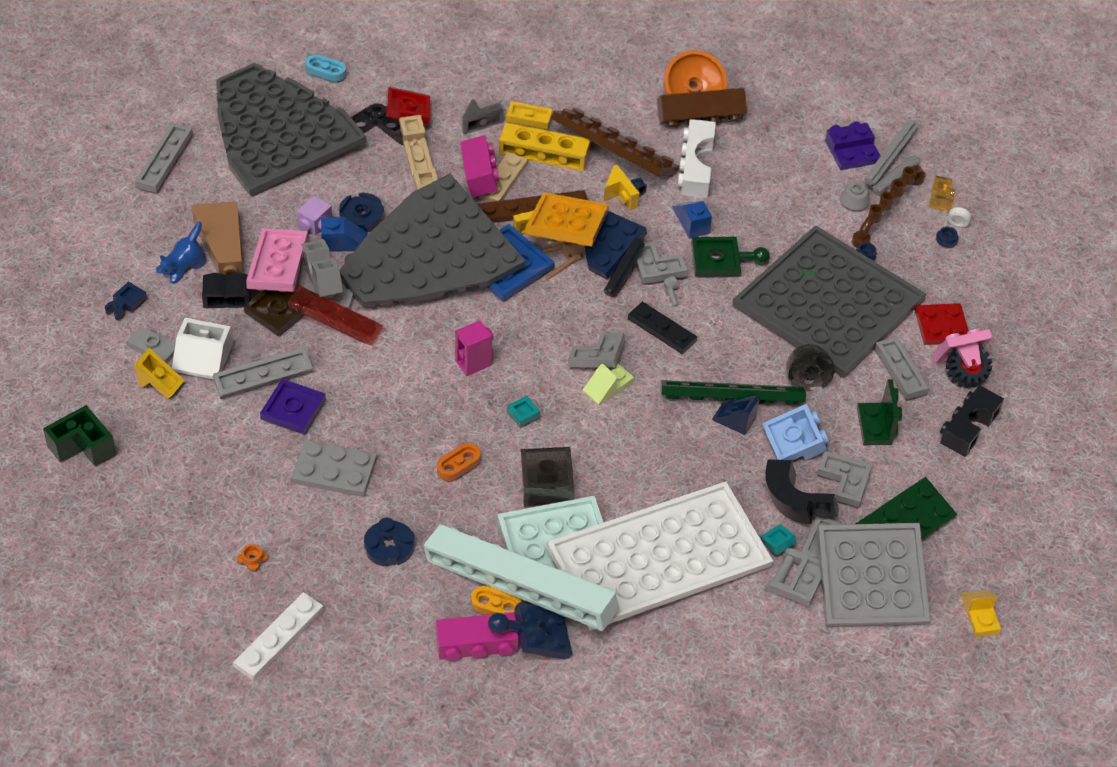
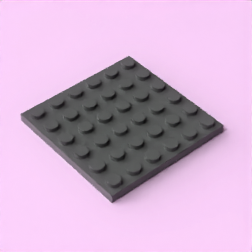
M815 225L733 298L732 305L834 372L845 377L875 348L876 342L886 338L915 310L916 305H920L925 300L926 293ZM805 271H814V272H816L815 274H814V273H806V274L804 275V279H802V274H803Z

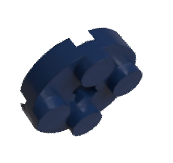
M363 192L358 193V196L352 198L351 195L344 198L339 206V215L363 230L371 232L383 221L384 206H382L381 200L377 196Z
M382 518L379 523L371 526L364 536V549L367 557L373 563L380 566L403 564L414 552V532L407 525L399 521H393L391 518ZM385 540H394L395 545H388L386 547L384 546Z

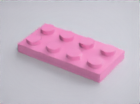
M262 228L246 280L247 289L294 292L303 259L301 244L307 243L308 231Z

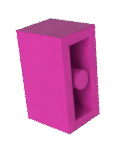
M481 320L455 331V361L466 376L492 366V341L494 336L489 327L486 328Z

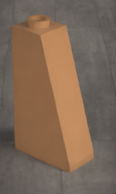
M237 201L191 205L194 225L197 222L202 223L199 236L217 273L224 275L243 273Z

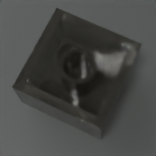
M570 447L521 449L524 507L542 506L574 500V479Z

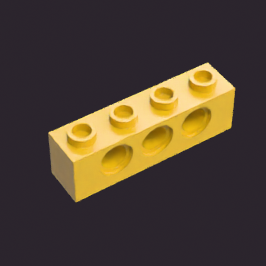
M505 123L499 139V155L506 156L510 152L527 158L528 161L584 172L590 153V140L583 137Z

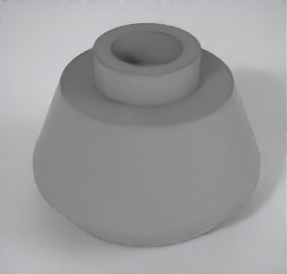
M851 183L841 193L840 201L849 210L861 211L870 204L868 189L861 183Z

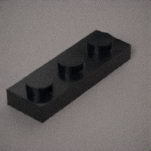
M643 301L628 314L627 319L682 355L697 342L696 335Z

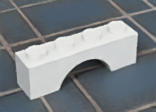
M690 119L689 128H684L683 141H687V143L682 145L681 156H685V158H681L680 171H684V174L679 173L678 187H682L681 195L708 198L711 167L702 164L697 157L704 153L712 152L716 122Z

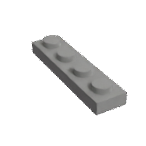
M171 123L135 180L136 188L154 193L158 192L193 135L191 127Z
M303 347L213 373L212 377L219 397L224 398L275 383L281 379H288L312 372L313 368L306 348Z

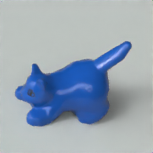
M201 222L196 223L187 237L181 238L175 243L173 250L167 257L159 256L161 262L156 268V272L170 275L169 281L171 284L179 282L188 267L199 269L205 264L206 254L202 252L200 244L196 241L201 232Z

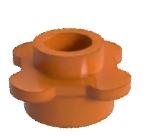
M256 544L246 545L242 549L241 554L237 556V562L248 566L250 571H256L259 565L268 559L267 552L262 551L261 547Z

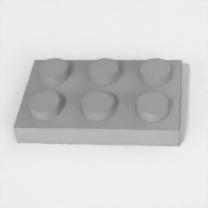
M305 440L291 477V483L364 497L377 460V454Z

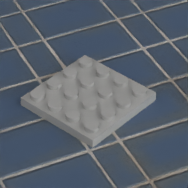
M920 523L818 525L817 535L826 627L929 624L930 614Z

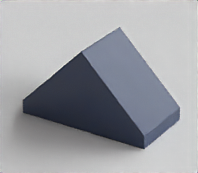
M756 395L722 403L712 420L746 435L756 419L759 398Z

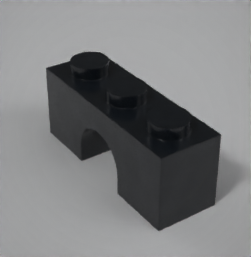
M978 385L974 392L969 391L963 401L964 405L962 407L958 406L952 415V420L950 422L946 421L940 430V434H942L940 444L966 457L977 443L981 428L972 422H979L989 427L1000 413L1004 398L981 385Z

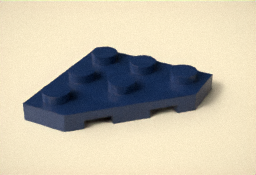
M608 211L593 246H585L589 271L608 279L616 270L634 238L642 240L646 236V227Z

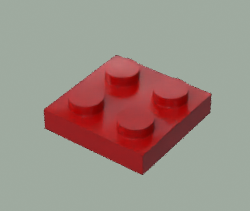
M388 87L386 93V117L399 120V118L421 115L423 124H429L430 95Z
M961 303L916 305L915 314L924 345H940L951 334L959 333V335H965L969 332Z

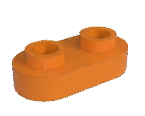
M464 443L447 453L437 462L438 476L443 480L453 481L464 475L480 463V448L473 443Z

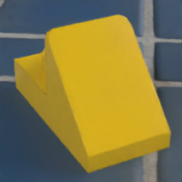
M614 165L605 185L604 201L619 197L620 202L626 204L630 210L638 208V190L620 167Z
M147 348L133 365L140 386L143 388L150 383L166 399L172 397L184 382V379L150 348Z
M987 590L962 592L960 595L974 636L982 637L1000 634L1001 627L994 610L997 596Z

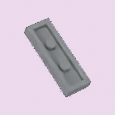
M898 337L876 342L875 350L904 398L908 400L926 395L929 387Z

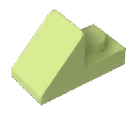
M601 364L582 392L599 406L634 383V377L620 364H616L615 368L610 369Z

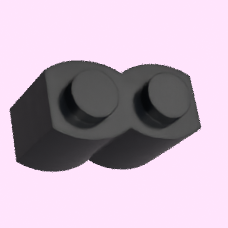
M209 273L203 275V307L207 309L244 308L250 302L251 289H247L246 283L248 274L233 273L224 275Z

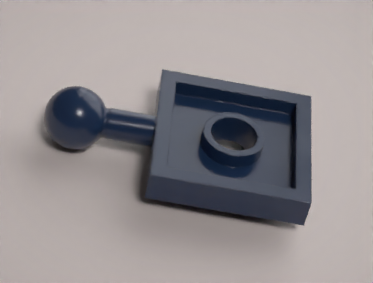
M519 602L514 607L516 621L508 620L505 614L499 612L492 614L488 619V627L493 633L501 634L506 630L519 632L524 653L558 659H569L573 655L563 615L540 606Z

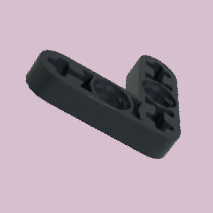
M379 103L371 104L351 117L355 123H366L364 126H358L363 133L377 126L397 143L404 145L399 120L386 117V107ZM388 123L396 124L395 127H387L386 125Z

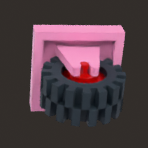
M980 328L967 332L965 335H959V333L951 334L945 338L946 340L942 344L938 345V349L932 354L935 363L948 362L946 365V370L949 369L947 375L948 377H954L951 380L953 383L959 382L958 387L965 385V388L968 389L971 386L975 388L981 385L991 374L989 372L993 366L989 365L992 363V358L987 359L990 354L988 351L983 353L982 350L993 338L990 329L981 331Z

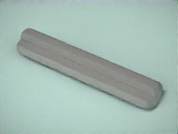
M915 155L910 156L882 177L876 185H872V192L880 196L891 188L894 179H901L904 167L919 165L920 159L916 158Z

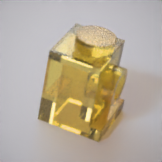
M935 176L928 208L944 212L951 210L955 189L951 188L953 179Z

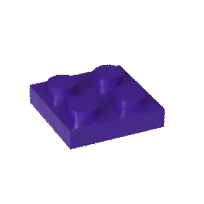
M281 379L261 410L260 419L305 434L325 402L326 394Z

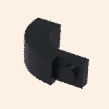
M767 460L765 471L766 483L773 503L783 515L805 524H811L813 516H838L839 507L835 494L805 493L794 487L796 472L792 460Z

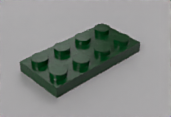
M925 476L855 524L920 523L922 541L950 522L958 514Z

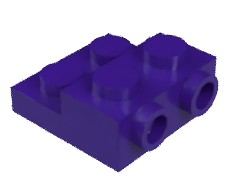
M855 121L849 126L844 127L834 125L826 132L825 142L840 171L873 165L881 157L874 145L875 136L867 122L860 123Z

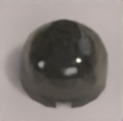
M805 344L797 347L789 355L786 362L787 377L792 386L804 387L806 392L813 391L809 387H826L833 379L835 373L832 358L824 348L818 345ZM805 379H806V380H809V381L814 380V381H813L811 384H809V385L806 384V383H804Z

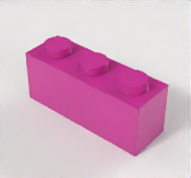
M485 135L461 141L460 146L465 176L472 198L498 191L496 182L500 181L492 142L488 143Z
M514 612L503 613L507 616L508 620L516 621ZM492 614L436 620L439 660L456 661L464 657L480 659L486 655L494 654L508 656L513 652H518V632L506 630L501 634L493 633L488 627V619Z

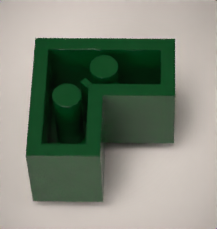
M87 405L43 428L47 447L59 462L81 450L94 466L116 455L112 434Z

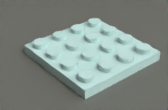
M595 496L497 514V522L506 550L518 552L524 557L541 561L555 569L557 567L546 548L547 541L604 523Z

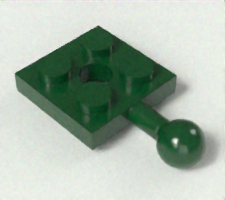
M737 236L692 237L691 239L695 277L740 276V261L753 260L758 265H764L770 259V253L764 247H758L753 252H739ZM716 254L721 256V258H713L711 255Z

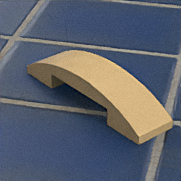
M421 115L399 118L405 154L416 190L438 180L428 151Z

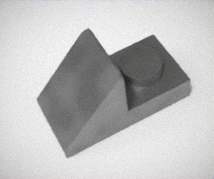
M472 99L462 117V133L465 135L503 123L504 108L500 103L480 109L476 101Z

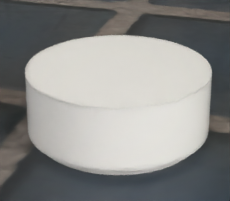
M955 207L949 211L947 220L951 225L964 228L969 225L971 214L964 208Z

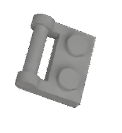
M787 548L782 556L783 561L774 579L768 583L766 590L773 595H781L809 607L822 581L820 560L795 549ZM792 564H800L790 585L784 584L783 582Z

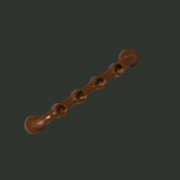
M920 165L904 167L901 179H894L892 181L890 192H883L879 204L870 206L868 217L861 225L860 230L853 234L852 244L854 247L858 248L864 242L870 243L869 229L874 223L881 221L882 213L892 208L895 198L903 195L904 188L907 185L923 184L925 172L921 169Z

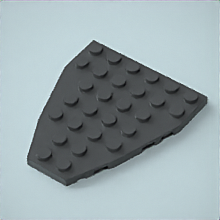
M252 63L216 79L217 115L229 168L250 196L367 142L366 135L344 109L332 107L329 104V100L317 98L314 96V91L289 77L282 79L277 76L275 71L264 69L261 65Z
M450 173L412 192L364 238L340 269L341 280L363 307H374L379 304L393 305V301L407 300V303L420 302L443 297L444 292L458 290V293L466 292L467 287L479 285V288L488 287L524 268L525 260Z

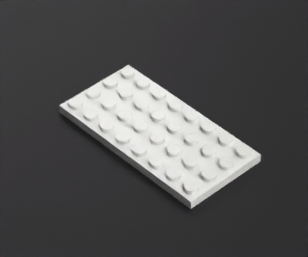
M726 481L547 541L546 548L557 569H562L568 574L579 578H585L599 586L609 587L616 592L619 609L609 624L771 567L773 563L771 556ZM588 626L590 631L596 629L591 626Z

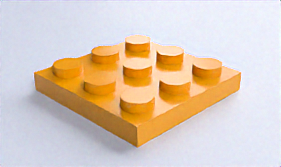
M543 192L526 225L525 234L533 235L537 238L555 239L558 242L576 243L580 246H593L608 213L609 204Z

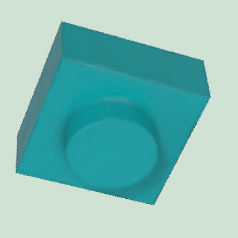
M528 396L507 405V413L519 427L540 418V410Z
M782 524L760 536L762 543L775 555L780 554L797 543L795 535Z

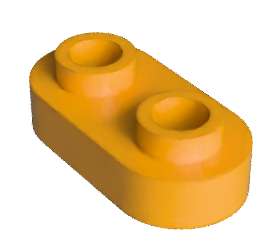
M488 586L477 587L471 593L472 608L476 612L485 615L498 612H514V607L519 602L521 603L520 598ZM486 600L488 603L483 604L480 603V601ZM507 607H510V608H512L513 610L507 611V610H504V609L507 608Z

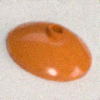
M689 50L678 54L668 64L664 73V88L666 94L727 89V76L722 64L714 56L704 51ZM694 83L696 88H691L689 84Z

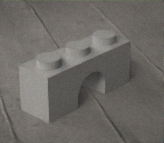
M321 239L302 243L305 269L319 296L332 297L337 293L343 292L339 266L334 257L330 258L329 248L325 240Z

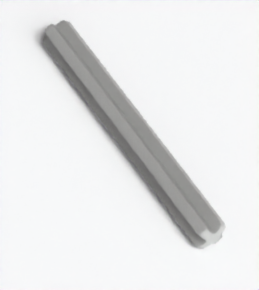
M915 120L905 123L866 175L865 181L868 183V186L878 183L918 129Z

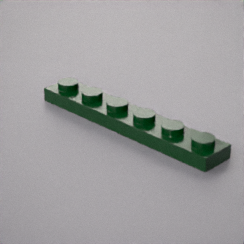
M661 380L660 387L661 395H665L668 399H679L680 396H689L692 400H703L704 397H713L715 401H727L728 398L738 400L757 395L759 400L766 404H773L775 401H785L789 405H798L799 402H806L804 387Z

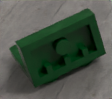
M887 379L881 403L857 404L863 446L892 445L894 436H898V422L902 421V408L897 405L899 392L898 388H894L893 379Z

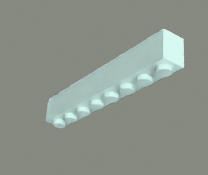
M440 524L423 545L427 561L434 565L601 631H604L619 609L617 594L609 587L599 586L585 578L568 574L562 569H555L541 561L524 557L518 552H511L497 544H490L476 536L459 532L453 527L449 528Z

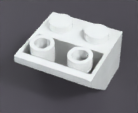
M184 318L177 334L172 369L176 373L213 379V373L223 370L233 346L231 326Z

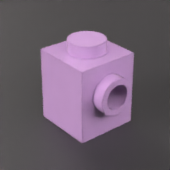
M315 196L297 211L299 228L302 231H308L314 236L321 231V218L332 217V206Z

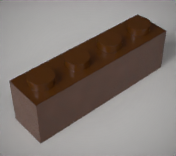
M745 88L660 95L657 98L659 123L666 124V127L678 126L679 122H687V125H689L690 119L708 120L716 123L721 122V118H729V121L742 120L741 117L747 114Z

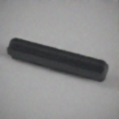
M634 238L604 288V292L608 296L615 297L645 247V243L641 239Z

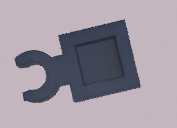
M128 281L113 295V301L105 305L106 314L108 315L116 310L114 312L115 319H121L126 309L132 312L147 299L146 291Z

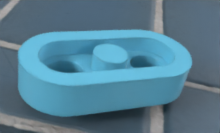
M317 54L311 55L305 60L306 71L311 75L330 81H340L346 76V67L341 61Z

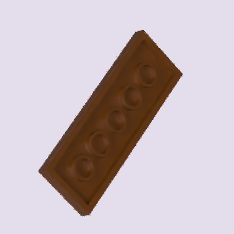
M563 108V110L553 111L552 120L658 177L675 175L679 170L680 166L674 164L672 158L665 155L659 156L655 153V149L649 146L643 147L637 144L638 140L620 135V131L616 128L603 126V122L597 118L586 117L584 115L585 112L580 109L573 108L569 110Z

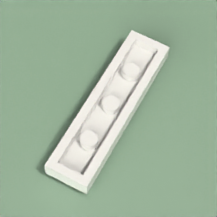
M303 592L233 662L234 668L254 681L324 610L323 605Z

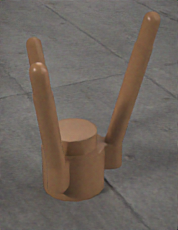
M549 240L547 242L548 245L555 244L556 246L540 249L543 253L562 249L563 254L571 258L553 270L544 279L546 281L551 279L573 262L580 260V254L585 252V246L571 242Z

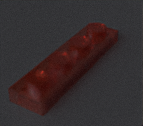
M298 285L288 301L287 307L371 346L383 327L382 324L332 300L320 297L319 294Z

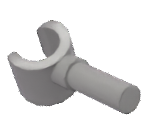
M670 276L664 279L662 288L666 293L668 292L673 307L679 305L674 289L678 288V282L674 276Z

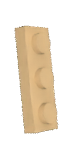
M508 152L497 168L500 181L496 182L498 191L480 195L479 199L487 202L503 200L527 166L528 159Z

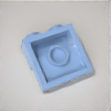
M807 404L762 423L778 460H795L801 456L808 460L824 453V451H828L825 445L829 443L824 429L818 430L817 425L821 424L816 411L810 412Z

